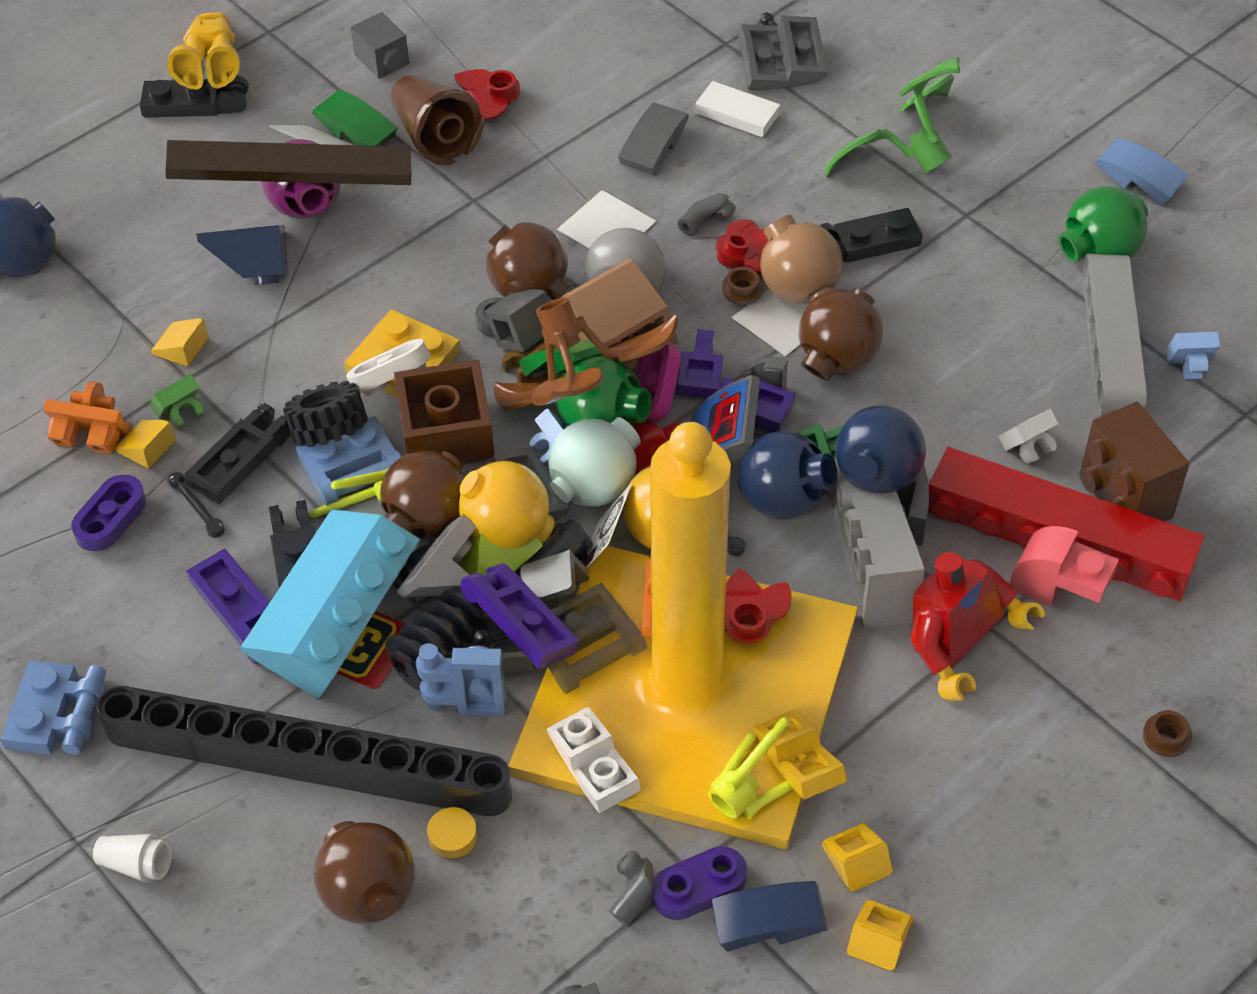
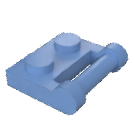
M376 416L368 418L367 423H363L364 427L362 429H354L355 433L353 435H343L340 441L335 442L333 439L328 441L327 445L320 446V443H317L314 447H307V444L296 447L298 458L324 505H330L339 501L338 497L373 484L369 483L334 490L331 488L332 480L337 481L386 470L401 457L399 452L395 451Z

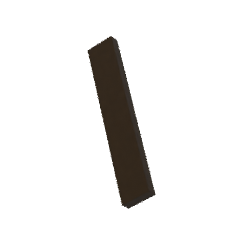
M167 140L165 171L166 179L411 185V147Z

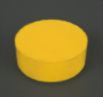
M457 807L445 808L435 813L427 826V835L431 849L437 855L446 859H457L467 855L474 848L477 841L476 823L472 815L466 810Z

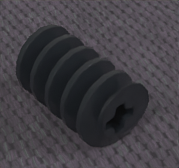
M452 589L445 590L440 595L439 601H432L428 604L426 612H420L415 615L413 624L403 625L399 635H392L387 639L386 651L389 660L399 676L408 685L416 690H420L422 679L419 677L416 667L420 647L428 643L434 644L444 658H449L445 651L446 649L453 653V648H463L458 638L473 644L472 637L475 631L472 626L478 630H487V622L477 605L468 602L462 593Z

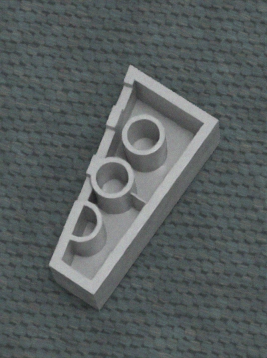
M835 458L837 481L835 486L829 489L862 629L913 623V595L915 590L924 582L925 568L897 491L891 493H872L856 488L843 476Z

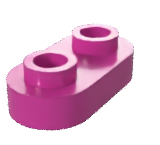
M668 343L656 352L639 358L636 377L640 387L647 388L650 391L652 399L651 410L646 422L656 423L660 421L672 408L681 355L679 349L671 343Z

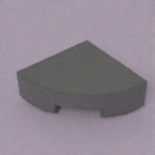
M780 357L760 358L750 365L744 378L754 375L759 377L760 381L786 389L788 359Z

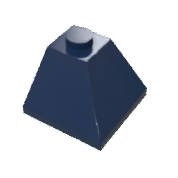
M285 225L196 233L198 243L242 278L254 277V285L279 283L278 275L287 273Z

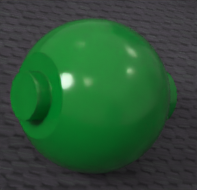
M1116 186L1092 188L1080 195L1070 207L1065 222L1066 231L1059 234L1058 237L1060 247L1065 256L1072 262L1081 260L1086 254L1129 255L1131 259L1140 250L1145 241L1148 227V209L1140 197L1134 196L1125 189Z
M593 356L574 364L575 373L577 374L596 367L603 374L602 382L596 388L586 393L565 397L563 400L555 402L566 427L585 419H600L612 423L618 417L624 419L633 427L635 422L643 423L646 421L651 410L652 399L650 391L647 388L640 387L636 375L627 365L619 362L617 359Z

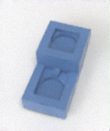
M1116 138L1095 162V165L1124 189L1133 181L1161 206L1171 198L1188 176L1184 171L1159 154L1121 138Z

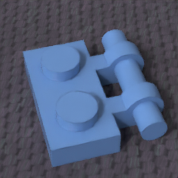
M428 643L420 647L416 667L417 673L422 679L420 683L421 697L431 710L438 711L443 709L445 705H457L459 715L506 716L507 698L501 649H489L484 646L453 648L452 658H444L434 644Z
M29 660L1 737L4 748L7 750L51 754L56 738L64 739L61 746L64 752L72 755L79 754L83 742L91 736L94 722L91 718L101 694L106 691V687L103 684L106 670L101 666L91 665L88 667L85 678L76 682L78 674L74 665ZM68 703H76L73 714L64 717Z

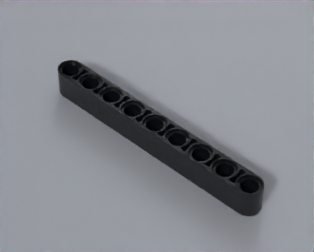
M129 686L109 688L101 694L97 701L96 708L107 738L113 744L120 747L440 808L457 807L469 813L482 816L502 814L512 802L509 767L507 762L494 754ZM172 723L169 726L162 727L165 724ZM218 731L216 734L207 735L211 732ZM264 740L261 743L252 744L254 741ZM311 748L310 750H308V751H306V752L296 753L297 751H299V750H301V749ZM348 757H357L352 761H342ZM395 765L403 766L401 769L398 770H388L390 767ZM440 774L450 775L449 777L444 779H435V777ZM486 783H496V784H497L496 786H494V787H492V788H483V787H481L483 784H486Z

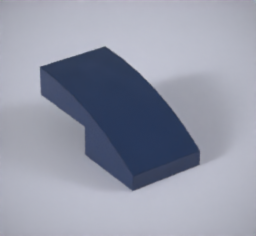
M816 881L761 886L712 899L719 943L727 952L773 937L781 945L828 930L819 886Z

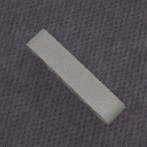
M1086 254L1083 266V287L1098 416L1106 415L1136 401L1146 409V380L1129 255Z

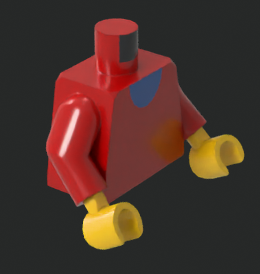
M946 552L935 559V572L915 590L913 595V627L910 637L914 652L921 656L933 675L938 673L940 676L938 682L939 695L947 701H964L961 692H975V679L969 673H954L952 668L1004 616L1003 608L1007 607L1009 609L1007 616L1011 626L1027 630H1034V627L1027 621V613L1033 617L1044 618L1045 611L1039 603L1020 602L1016 598L1018 592L998 572L979 560L968 561L961 558L957 553Z

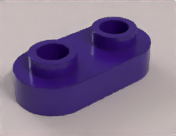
M117 475L109 478L74 516L71 528L75 540L81 548L88 551H101L110 547L143 510L146 504V496L141 482L136 477Z
M720 846L711 848L663 869L654 879V892L652 895L654 907L662 916L672 920H683L712 908L713 898L744 889L747 878L745 859L736 850ZM717 865H726L730 868V870L725 873L717 872L714 869V867ZM673 884H681L686 889L682 892H673L669 887Z

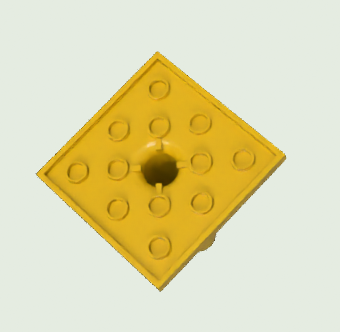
M685 422L674 429L670 440L657 449L651 460V556L607 546L587 568L589 580L580 584L564 624L580 641L576 654L547 667L508 765L510 777L587 797L548 735L547 728L589 707L611 734L616 751L639 779L641 791L616 805L787 850L803 799L794 789L762 807L751 819L747 818L743 813L736 819L727 817L711 802L708 791L711 789L710 785L723 772L748 733L755 735L754 726L796 709L818 728L819 738L821 739L857 619L858 607L791 591L792 600L788 614L771 624L770 633L763 641L746 645L735 642L727 635L725 631L726 582L731 577L726 575L731 463L726 451L716 442L712 441L711 435L705 426L697 422ZM646 561H651L652 643L651 636H641ZM756 582L762 590L770 586ZM756 735L755 741L751 745L748 753L744 757L739 767L744 763V761L749 757V755L760 743ZM767 753L750 772L759 784V789L755 792L756 797L786 781Z

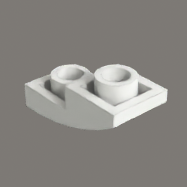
M589 707L547 728L548 735L564 763L599 814L641 791L638 777L616 751L611 734Z

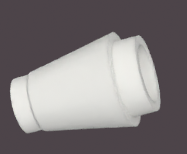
M156 833L100 836L94 846L93 860L96 865L104 866L144 883H150L154 879H163L167 874L172 860V848L167 840H162Z

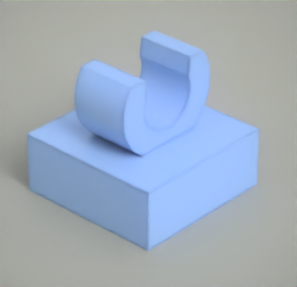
M1176 333L1166 348L1168 364H1183L1185 381L1202 380V372H1208V363H1210L1220 349L1219 333Z
M547 408L535 419L543 432L536 434L529 444L539 453L549 446L548 451L540 458L542 463L549 467L548 461L552 444L557 436L566 428V425L559 416Z

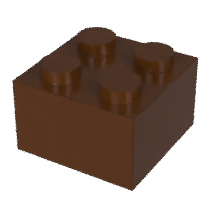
M479 360L394 372L406 454L421 450L434 451L439 454L442 451H446L455 456L461 463L493 457L495 453L492 424Z
M1136 401L1092 421L1079 476L1086 490L1094 493L1097 498L1162 521H1167L1174 517L1190 462L1139 402Z

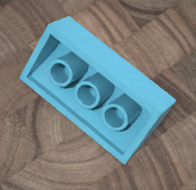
M331 509L243 642L239 651L316 699H319L420 539L383 515Z

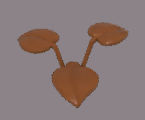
M559 298L545 303L537 308L536 313L543 328L541 332L545 340L548 374L523 382H495V399L502 409L514 410L531 403L537 406L547 405L563 400L565 397L586 393L596 388L602 382L603 374L596 367L577 374L575 373L568 348L580 341L578 334L581 331L605 358H618L619 362H625L651 354L665 347L674 336L678 323L676 314L657 328L608 348L589 328L584 316L576 318L569 298ZM554 346L556 350L561 352L567 377H563L562 374L556 376Z

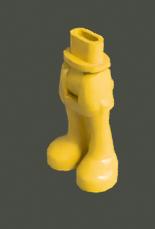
M215 12L198 15L190 25L189 30L186 31V35L183 38L185 45L176 46L170 52L167 60V69L170 76L180 85L194 90L202 87L204 81V58H206L207 78L210 85L214 88L226 86L238 74L240 58L233 47L235 34L231 31V22L224 13Z

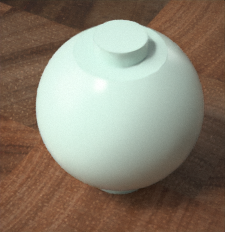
M619 417L612 423L600 419H585L566 427L555 439L549 454V472L553 480L550 486L554 493L566 503L572 501L575 504L586 507H599L616 501L626 490L636 473L637 460L633 450L641 444L638 433L627 421Z

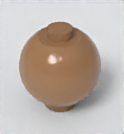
M792 215L781 217L765 228L763 233L768 242L762 250L760 267L763 280L774 295L788 303L802 305L812 302L823 293L832 291V288L840 279L843 261L837 241L827 230L813 223L797 224Z

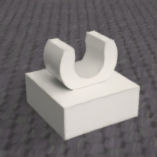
M1050 408L998 435V438L1005 451L1020 445V456L1025 463L1029 464L1039 459L1034 449L1035 442L1041 446L1045 455L1057 449L1055 439L1044 431L1059 423Z

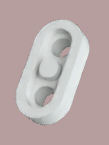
M423 339L411 340L360 363L352 368L346 377L349 383H355L358 386L359 392H364L366 396L373 395L388 386V381L395 378L394 372L427 367L425 362L430 359L431 355Z

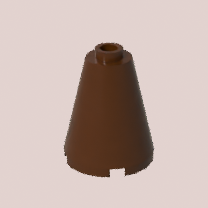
M414 75L402 77L393 86L391 91L392 104L416 150L422 157L434 164L449 165L456 162L453 158L463 153L467 156L474 150L482 136L484 116L480 114V105L471 95Z

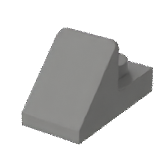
M463 514L447 525L396 592L403 598L440 596L445 590L449 589L462 593L461 580L470 574L457 563L472 546V543L467 539L476 529L475 524Z

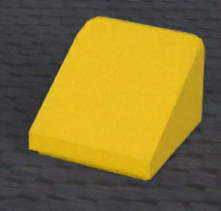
M196 318L172 322L151 350L152 355L188 367L209 339L205 321Z
M142 419L115 447V451L150 469L176 442L172 424L166 420Z
M865 823L858 824L821 842L825 853L851 892L886 878L893 872L887 844Z
M870 899L866 900L854 923L847 947V954L883 969L893 971L901 955L914 917Z

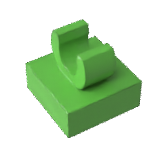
M191 373L155 393L150 403L158 418L169 413L171 424L178 430L185 424L179 414L181 408L191 409L197 419L204 412L201 402L195 398L200 386Z

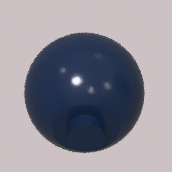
M19 197L0 199V273L12 278L29 276L42 269L52 257L56 244V233L50 224L55 218L39 201L32 205L27 199Z
M871 406L856 412L843 425L836 442V459L843 476L856 488L872 493L898 492L906 488L919 475L926 457L925 439L919 425L907 413L891 406Z
M776 431L757 439L744 454L737 471L738 487L749 504L761 514L780 520L794 519L808 513L819 503L825 489H832L837 481V466L833 456L829 453H822L818 446L809 438L791 431Z

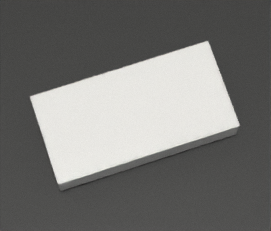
M712 81L695 103V114L763 138L780 115V104Z

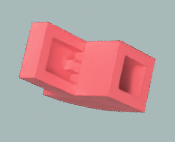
M1060 526L1044 527L1034 532L1012 572L1010 585L1019 594L1048 606H1052L1060 588L1100 603L1117 569L1119 559L1077 543V530Z

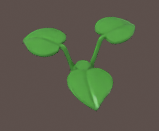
M959 57L939 63L929 71L914 78L899 92L901 97L913 90L914 95L905 101L898 110L901 113L904 109L915 103L924 129L909 137L912 143L911 146L908 147L887 129L874 130L852 140L835 154L825 169L827 178L837 162L846 153L860 145L882 139L892 142L903 151L907 159L914 155L924 173L952 158L937 131L934 130L925 100L934 96H948L954 80L952 73H960L959 62L961 60ZM948 74V75H945V76H943V77L937 79L936 81H934V82L931 83L928 87L925 88L926 84H927L928 81H930L931 79H933V78H935V77H937V76H940V75Z

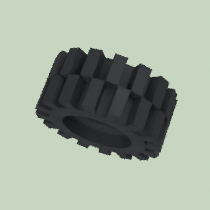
M335 381L330 382L325 387L324 384L317 385L315 390H304L303 395L293 396L292 401H287L283 408L293 440L299 446L307 444V447H314L317 443H320V446L327 445L328 441L333 439L335 442L340 441L343 435H353L355 433L354 429H362L364 427L363 423L368 421L358 386L355 383L349 384V381H343L339 385Z

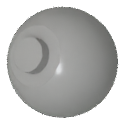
M616 228L602 234L593 242L585 258L584 275L587 282L630 258L634 260L658 293L665 278V259L658 244L646 233L633 228Z

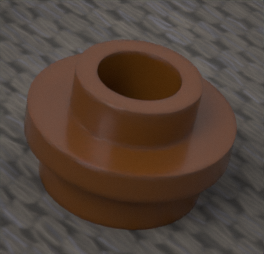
M749 267L732 269L722 283L724 297L734 304L747 305L754 303L761 297L763 292L761 279L757 272Z
M1165 710L1151 716L1146 721L1143 729V739L1152 752L1163 757H1177L1188 750L1192 741V731L1184 716L1175 711ZM1160 734H1168L1172 736L1173 739L1165 738Z

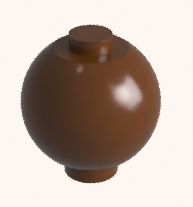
M523 222L517 223L510 229L505 224L488 241L493 246V249L487 254L486 258L487 274L493 287L503 297L510 293L537 289L546 291L550 299L555 300L561 298L572 286L565 279L568 268L566 249L560 238L549 228L537 223Z
M853 288L852 292L832 290L816 297L804 310L799 323V341L806 354L801 362L802 367L814 376L829 382L835 372L852 373L870 363L878 353L883 339L882 320L879 312L873 306L875 300L857 288Z
M429 450L414 451L397 459L389 467L381 483L380 502L386 512L385 517L417 538L433 539L439 537L447 525L460 517V485L465 478L464 473L461 471L463 468L462 463L446 451H442L440 454Z
M344 821L333 826L324 838V844L318 852L314 865V884L322 903L338 918L355 924L377 923L395 914L407 901L415 881L414 859L406 842L392 829L372 822L355 823L353 821Z

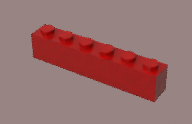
M948 446L929 483L928 512L943 520L963 524L977 529L985 535L996 536L1019 544L1023 548L1026 547L1032 534L1041 528L1060 526L1077 530V543L1119 559L1112 580L1123 581L1148 590L1157 596L1168 597L1179 602L1182 600L1205 537L1203 534Z

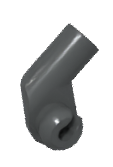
M722 193L715 194L695 202L679 219L678 227L684 234L692 235L713 213L719 220L725 221L735 212L736 206L728 200L730 196Z
M628 851L617 864L618 872L626 877V889L609 910V913L627 927L649 901L654 892L653 865L647 857L642 859L636 851Z

